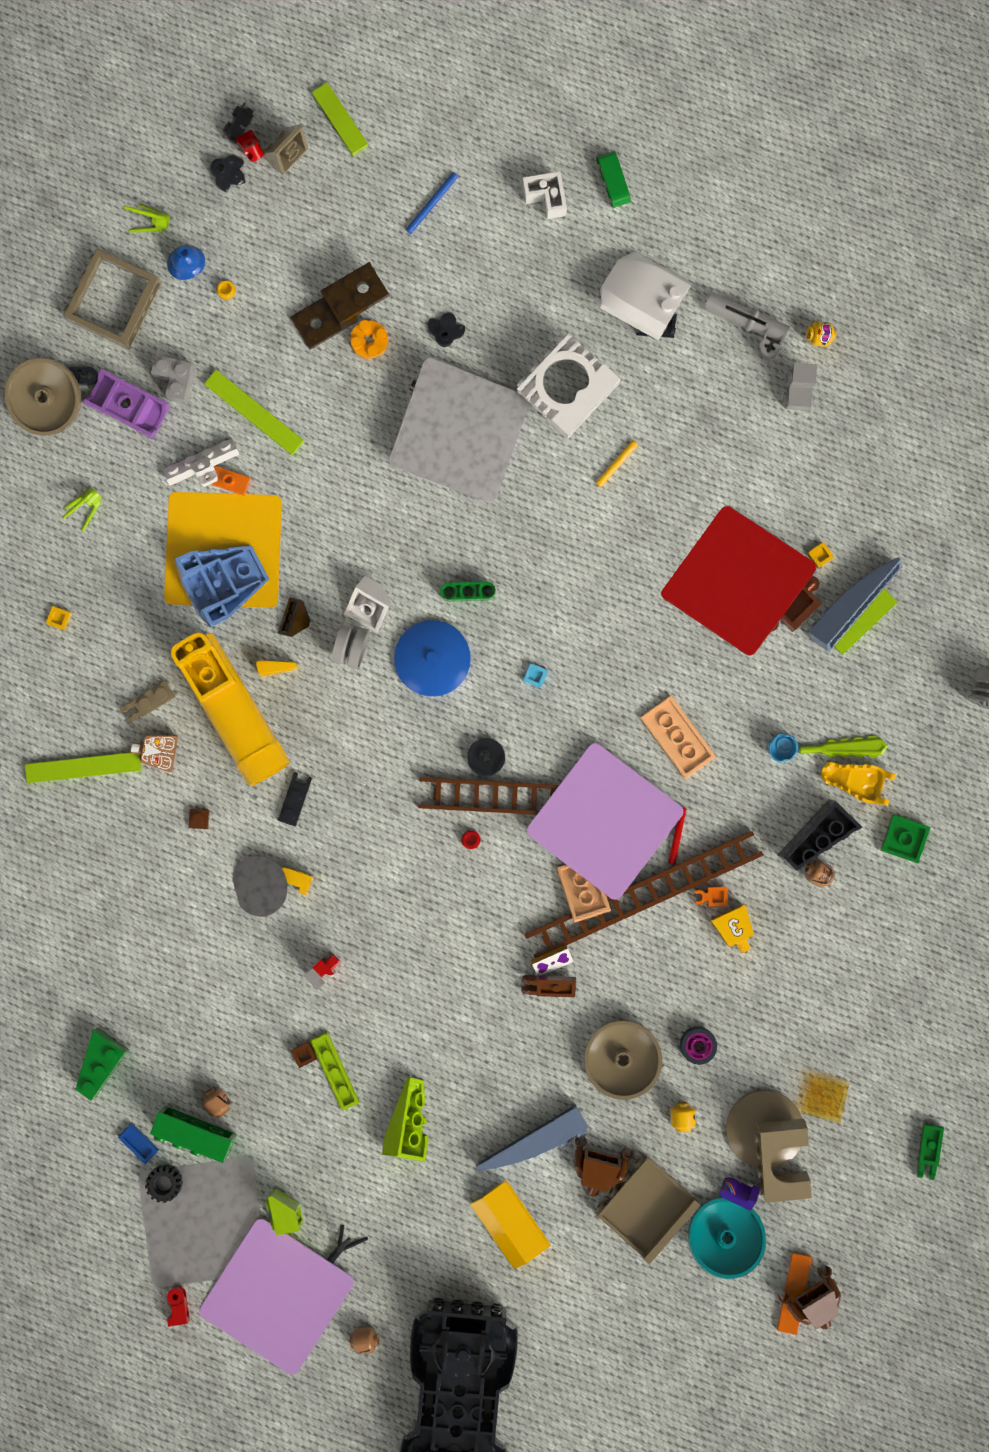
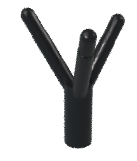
M341 1225L337 1247L327 1260L334 1263L343 1251L367 1241L368 1237L350 1244L348 1243L351 1238L348 1237L342 1243L345 1226Z

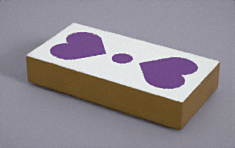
M566 945L531 960L537 976H542L573 962Z

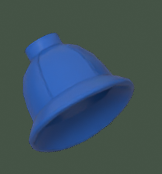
M192 245L177 247L171 252L167 261L169 273L179 280H189L196 277L205 266L203 252Z

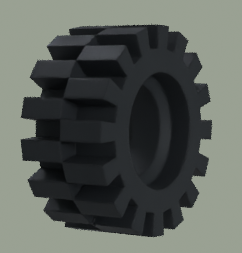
M160 1165L148 1175L145 1181L147 1182L145 1189H148L146 1193L152 1196V1200L156 1199L158 1203L160 1201H163V1203L170 1202L181 1191V1186L183 1185V1182H181L182 1175H179V1170L176 1171L174 1166ZM162 1176L169 1178L171 1188L167 1191L160 1190L157 1186L158 1178Z

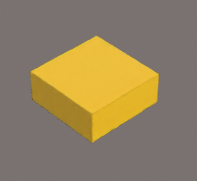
M824 542L807 553L812 561L815 562L817 568H820L834 558V555Z
M52 606L45 624L65 631L71 613Z

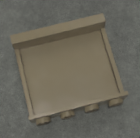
M646 1155L644 1158L639 1157L634 1163L635 1168L631 1173L629 1171L626 1172L618 1188L615 1186L608 1194L610 1196L608 1200L599 1203L595 1209L597 1211L595 1215L598 1220L600 1218L650 1265L701 1205L697 1199Z

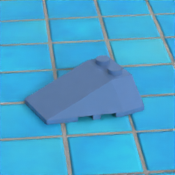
M252 546L233 547L223 550L211 549L210 551L201 552L191 551L174 559L180 582L198 616L209 627L227 620L269 581V577Z

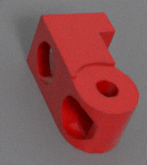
M251 129L235 139L249 161L255 162L264 156V151Z
M176 1285L167 1294V1301L171 1305L172 1313L167 1318L168 1327L188 1324L190 1321L186 1291L182 1286Z

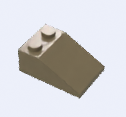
M299 124L282 131L278 140L274 144H270L265 150L266 160L282 175L308 149L303 127Z

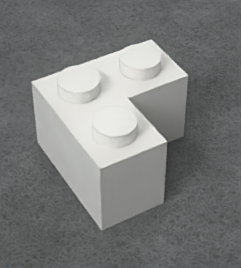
M560 171L523 178L526 204L544 201L547 219L566 216L567 206Z

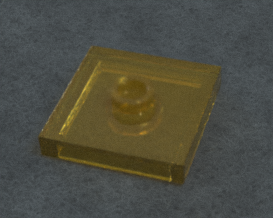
M810 1075L802 1114L841 1123L849 1084Z

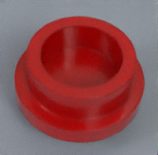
M469 830L462 835L461 841L465 848L475 849L479 846L481 838L476 831Z

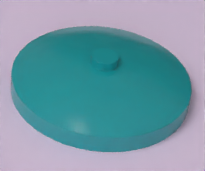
M717 1198L701 1206L692 1217L688 1229V1245L695 1262L705 1272L720 1279H736L752 1272L761 1262L766 1249V1232L759 1215L754 1209L749 1211L724 1198Z

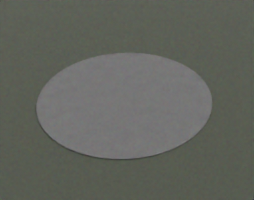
M256 855L246 858L237 866L232 881L240 907L250 915L257 917L269 916L278 911L285 902L288 890L285 873L279 864L269 857Z

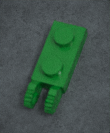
M923 1123L918 1155L917 1178L923 1177L925 1164H929V1180L935 1179L942 1147L943 1126Z

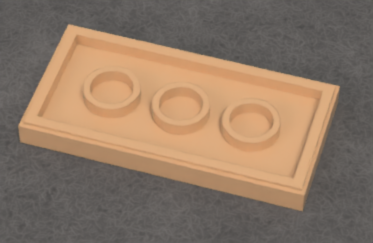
M671 695L640 717L684 779L716 757Z

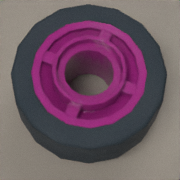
M696 1026L689 1028L683 1033L680 1039V1050L687 1061L702 1065L714 1058L717 1053V1041L709 1030ZM696 1041L703 1042V1048L699 1051L694 1049Z

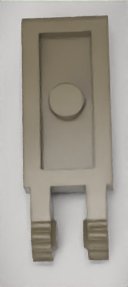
M163 681L132 700L133 702L122 707L120 710L122 713H126L135 706L138 709V713L126 719L129 724L174 699L175 695L168 683Z

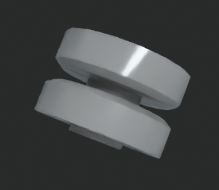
M343 622L334 642L331 662L342 665L347 658L348 667L358 670L363 660L370 630L359 627L354 634V626Z

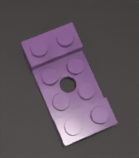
M102 369L99 371L98 382L91 395L83 401L86 406L133 428L152 440L171 407L167 402ZM124 399L131 400V405L128 408H122L121 406Z

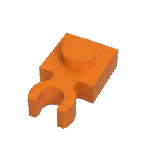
M707 887V893L701 890L694 891V894H701L702 896L700 901H694L697 905L708 901V907L728 906L727 887Z

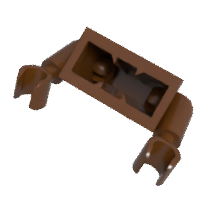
M576 1137L575 1144L577 1149L574 1155V1168L577 1176L582 1178V1185L588 1187L586 1192L589 1196L596 1197L599 1190L608 1192L611 1186L617 1185L624 1179L629 1166L628 1160L634 1157L633 1151H631L629 1157H625L626 1148L622 1149L621 1156L623 1159L621 1161V1157L589 1148H585L584 1151L583 1147L586 1145V1138H584V1144L579 1145L577 1143L578 1137Z
M825 1266L827 1269L825 1275L821 1268L817 1270L819 1276L824 1277L826 1281L822 1280L793 1298L794 1302L791 1301V1295L786 1290H784L787 1294L786 1299H781L777 1295L782 1303L787 1304V1309L798 1322L805 1325L811 1324L815 1329L819 1327L822 1329L830 1328L831 1320L838 1316L837 1307L839 1306L841 1293L835 1280L831 1278L832 1269L828 1266Z

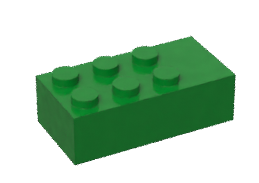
M167 1106L158 1112L150 1135H153L157 1141H168L177 1149L186 1148L191 1150L190 1153L195 1156L201 1157L203 1155L221 1163L229 1156L237 1136L236 1133Z

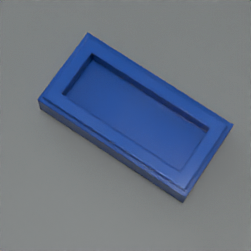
M133 1123L118 1136V1139L144 1164L160 1150Z

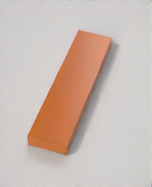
M795 1252L791 1253L784 1289L791 1295L792 1302H794L793 1298L806 1290L812 1259L809 1255ZM784 1292L783 1299H786L787 1294ZM782 1303L777 1331L797 1335L799 1322L789 1312L787 1304Z

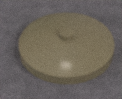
M35 358L21 363L12 371L5 387V402L11 417L21 428L35 435L48 436L66 430L76 420L81 408V391L75 376L66 366L52 359Z
M627 1020L613 1021L600 1027L589 1039L584 1055L585 1070L594 1087L604 1095L619 1100L634 1099L648 1092L658 1080L662 1069V1053L656 1038L644 1026Z
M757 1090L741 1097L729 1112L726 1122L728 1143L740 1160L757 1168V1166H760V1161H757L755 1151L759 1149L754 1136V1131H757V1123L802 1119L800 1111L789 1098L776 1091ZM800 1147L786 1148L779 1151L773 1157L771 1167L777 1168L789 1162L797 1154Z

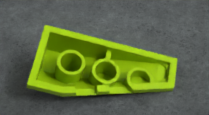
M407 1077L384 1136L382 1155L425 1162L428 1135L423 1136L422 1124H427V1118L423 1117L421 1113V1108L425 1105L423 1080Z

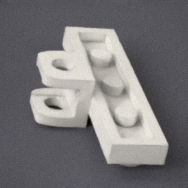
M231 438L194 456L187 457L183 461L172 464L163 469L169 485L196 474L201 486L205 487L216 482L218 479L213 466L239 455L234 440Z

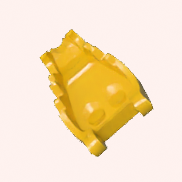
M828 762L824 765L821 773V779L824 783L835 786L862 802L885 806L889 804L888 799L881 798L885 779L895 780L896 774L869 764L842 765Z

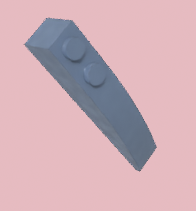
M897 557L882 565L847 590L830 608L823 612L822 618L811 626L809 630L811 640L830 652L901 570V559Z
M575 1104L476 1164V1169L480 1171L519 1163L543 1154L557 1146L563 1147L575 1135L580 1137L587 1132L586 1129L589 1128L588 1124Z

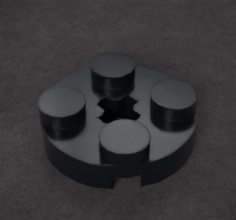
M484 738L477 740L468 750V764L476 774L492 776L503 768L505 751L501 744L494 739ZM487 752H489L492 760H487L486 763H484L482 761L483 758L481 757V754H486Z

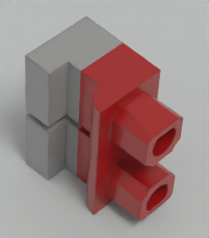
M334 954L327 960L322 958L304 977L318 990L325 983L321 978L325 974L330 976L335 974L334 968L341 961Z

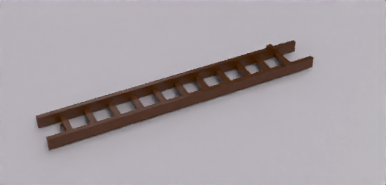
M420 778V782H436V788H434L435 805L418 804V808L537 815L540 812L536 811L537 788L551 789V797L559 785ZM441 783H455L454 806H440ZM460 784L475 785L473 807H459ZM479 785L494 786L493 808H478ZM499 786L513 787L512 810L497 809ZM518 787L532 788L531 811L517 810Z

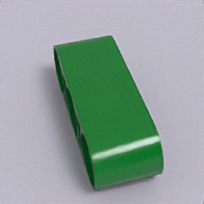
M615 150L596 156L597 164L601 168L599 171L603 182L605 181L607 186L605 189L608 198L611 199L613 204L611 207L615 208L631 203L630 193Z
M453 582L442 585L440 594L442 599L447 602L489 601L494 598L496 589L491 582ZM467 587L472 588L474 591L469 597L463 594V590ZM484 587H490L493 590L490 596L482 594ZM452 588L454 590L453 596L446 597L444 590Z

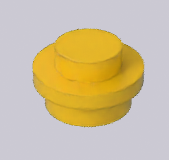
M225 280L218 284L217 294L220 298L229 300L234 297L236 288L231 281Z

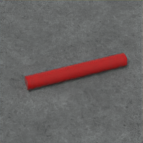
M683 808V815L675 825L668 864H676L687 808Z

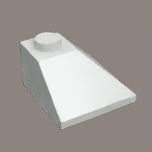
M364 576L355 587L344 613L376 633L380 629L390 606L382 585Z

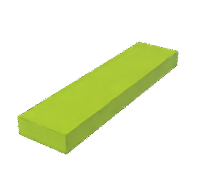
M328 82L312 91V95L351 154L355 155L368 146L367 141Z
M886 589L882 590L834 646L841 655L850 649L898 603Z
M326 1032L311 1039L310 1042L341 1110L344 1111L359 1104V1098L329 1033Z

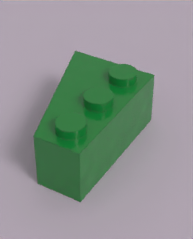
M94 1029L75 1090L90 1101L95 1099L129 1049L101 1029Z

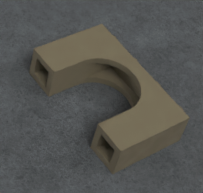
M804 1118L757 1123V1131H754L755 1142L759 1146V1149L755 1150L756 1159L760 1161V1166H757L758 1178H761V1183L758 1184V1187L761 1188L759 1195H763L765 1203L812 1198L811 1180L807 1171L782 1173L771 1167V1161L779 1151L786 1148L809 1146L808 1128Z

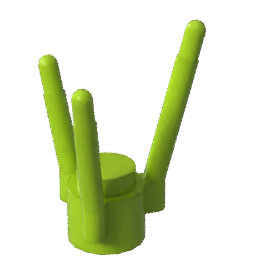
M141 203L139 207L147 211L126 205L123 206L126 210L152 217V224L155 225V227L129 229V232H162L163 229H168L170 214Z
M90 487L64 507L67 510L73 506L62 516V519H66L84 503L89 507L94 505L81 528V531H84L97 508L102 504L99 502L102 497Z

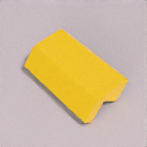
M507 1180L497 1184L486 1195L474 1200L470 1204L513 1269L527 1264L551 1246Z

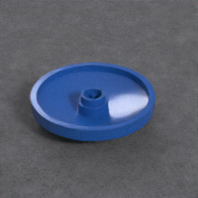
M437 620L423 621L406 630L400 637L394 654L395 668L401 681L413 692L428 697L442 696L459 687L468 674L471 662L469 646L464 636L452 625Z

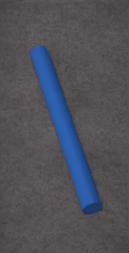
M455 172L451 173L405 229L409 234L413 233L456 181L458 175Z

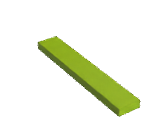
M215 370L204 383L212 392L292 456L303 444L304 440L219 371Z
M122 753L25 764L27 783L142 771L141 755Z

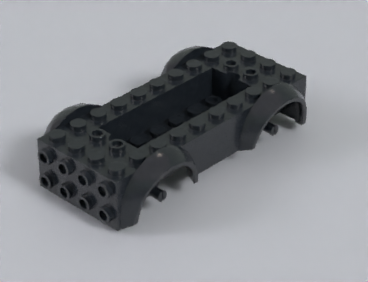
M433 1298V1300L428 1302V1309L415 1316L410 1338V1368L412 1379L420 1385L416 1430L403 1436L400 1452H507L506 1445L495 1438L499 1393L510 1386L518 1349V1328L507 1317V1307H503L499 1303H493L490 1306L483 1305L482 1302L478 1301L469 1304L457 1299L448 1302L444 1301L443 1298ZM457 1385H462L465 1387L466 1392L462 1396H457L454 1393V1388ZM455 1407H461L464 1412L461 1416H455L452 1410ZM452 1426H460L462 1433L459 1436H453L450 1432Z

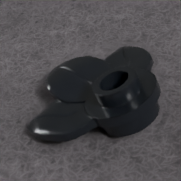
M228 156L224 160L218 158L212 161L210 171L215 176L216 185L220 190L227 193L230 184L242 185L245 183L244 174L240 170L244 164L241 158ZM221 165L223 170L219 171L216 166Z
M452 312L443 314L440 320L430 318L428 321L429 333L435 336L437 344L441 347L450 346L455 339L461 338L465 333V326L456 324V317Z

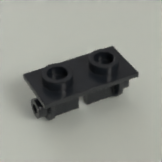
M245 102L241 106L237 105L232 113V116H234L232 122L228 121L223 129L225 133L223 138L230 137L229 141L233 144H236L235 139L245 132L239 125L242 124L247 127L254 116V111L251 108H244Z

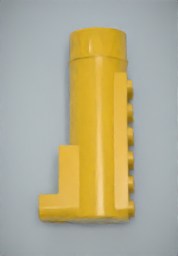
M194 633L175 644L171 649V656L181 670L249 787L270 778L287 767L291 762L281 743L273 734L214 633Z

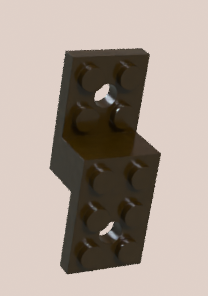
M368 262L320 290L321 299L292 315L290 318L309 350L357 323L358 314L389 297V293L371 263ZM362 284L369 287L365 293L358 291V287ZM315 319H319L322 322L321 326L317 329L311 327V322Z

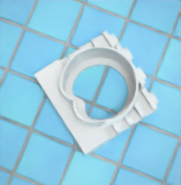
M570 333L566 337L563 335L556 343L558 346L553 351L550 349L544 355L543 362L540 365L538 363L535 364L530 370L531 374L527 378L523 377L517 384V393L522 395L528 403H531L567 439L610 395L621 380L605 364L602 365L596 357H593L587 349H584L578 341L572 338ZM569 362L576 364L588 374V386L585 389L579 390L576 393L575 400L570 404L555 402L547 395L544 389V374L548 367L556 363Z

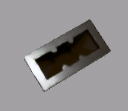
M289 597L278 634L293 637L309 627L311 621L303 600Z

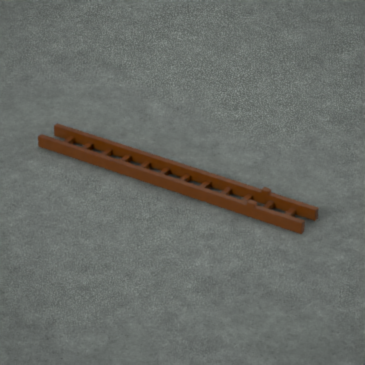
M749 831L629 886L623 895L630 893L636 908L623 913L617 899L614 900L607 896L608 902L612 900L619 916L605 921L603 915L600 914L598 918L601 924L590 929L587 928L584 920H581L579 922L584 931L570 937L564 924L565 921L572 919V914L570 913L524 934L525 938L528 939L542 932L543 936L541 937L545 946L548 945L549 947L534 954V957L537 958L561 946L569 945L764 856L762 851L746 857L739 843L754 836L753 831ZM735 845L741 860L728 865L722 850ZM717 853L724 868L711 873L704 858ZM700 861L706 876L693 881L687 866ZM682 869L689 884L675 889L669 874ZM665 877L671 892L658 897L652 882ZM647 884L654 900L640 905L634 890ZM560 925L566 940L553 945L546 930Z

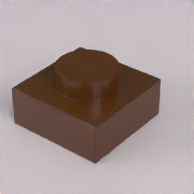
M190 809L188 828L209 829L210 810Z
M309 1041L291 1050L299 1068L317 1060Z

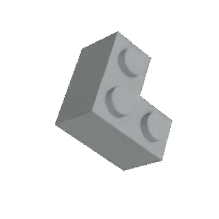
M155 355L151 374L155 379L168 381L166 398L172 402L188 404L196 371L193 363Z
M794 363L788 369L787 374L785 373L784 385H787V392L783 394V404H786L787 410L809 411L811 408L812 388L816 384L817 364Z

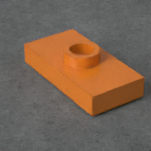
M214 466L218 479L209 485L245 496L251 480L250 477Z

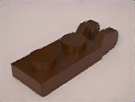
M522 976V983L527 984L521 988L523 994L542 997H575L576 977Z

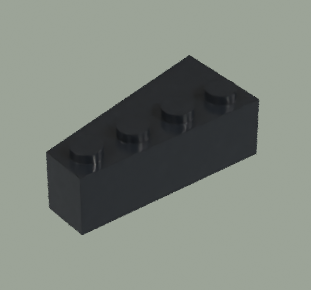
M829 799L777 856L791 869L797 871L817 858L818 855L828 851L835 844L848 838L850 834L863 827L837 801Z

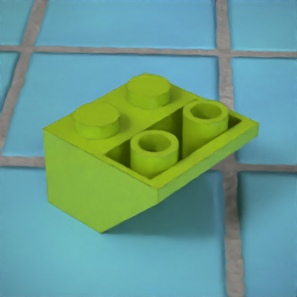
M272 1189L268 1199H266L267 1210L271 1211L272 1219H270L272 1231L275 1230L276 1236L300 1231L303 1224L300 1203L279 1189Z

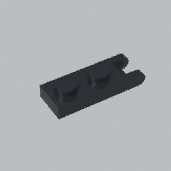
M297 772L293 773L277 820L295 827L297 826L313 779L308 777L307 783L297 781Z

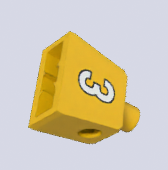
M744 904L710 919L727 946L730 947L736 944L740 953L751 949L747 938L752 937L754 932Z

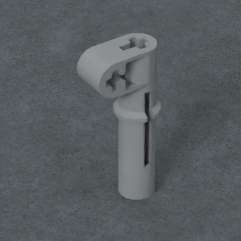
M711 292L704 310L747 328L746 331L748 332L754 331L763 335L764 338L759 352L767 360L776 357L790 326L761 314L758 309L754 311ZM766 337L780 343L779 345L774 343L769 353L766 352V347L769 346L770 341Z

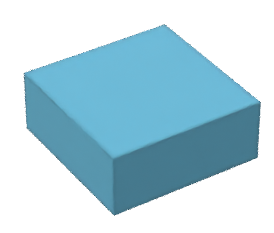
M530 663L523 681L541 688L548 670Z

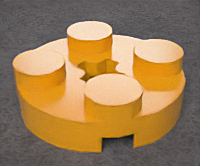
M362 320L351 332V346L355 353L362 358L372 359L379 357L387 349V331L376 321ZM372 335V339L375 341L373 343L370 342L369 344H366V340L364 338Z

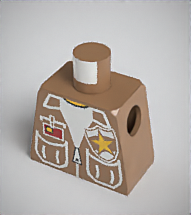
M145 736L144 744L132 743L131 753L142 755L141 763L166 772H172L178 736Z

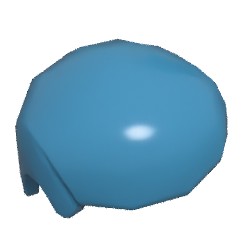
M789 733L776 734L769 742V754L772 759L779 763L792 760L798 752V742Z

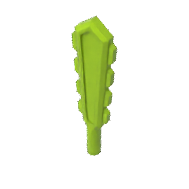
M868 736L866 739L856 737L851 741L845 738L840 739L839 742L828 740L821 745L800 746V754L822 753L828 757H836V755L849 757L853 755L855 758H862L864 755H867L869 758H877L884 753L888 745L882 738L877 736Z

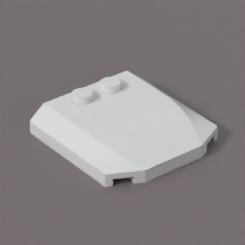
M634 251L618 259L600 289V308L659 341L692 283Z

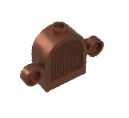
M815 576L810 578L779 620L791 632H794L822 604L811 593L817 590L820 585L818 578ZM779 622L771 632L775 631L779 627Z

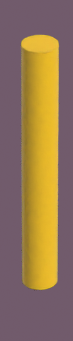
M632 440L595 482L600 488L638 444Z

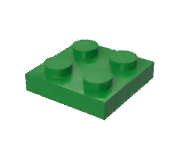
M893 814L880 851L919 864L931 827Z

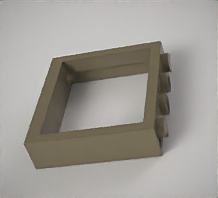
M96 249L95 254L93 253L90 256L87 270H84L81 275L79 286L73 291L71 303L65 307L64 317L68 322L129 350L162 282L159 277ZM102 260L148 280L121 337L75 316Z

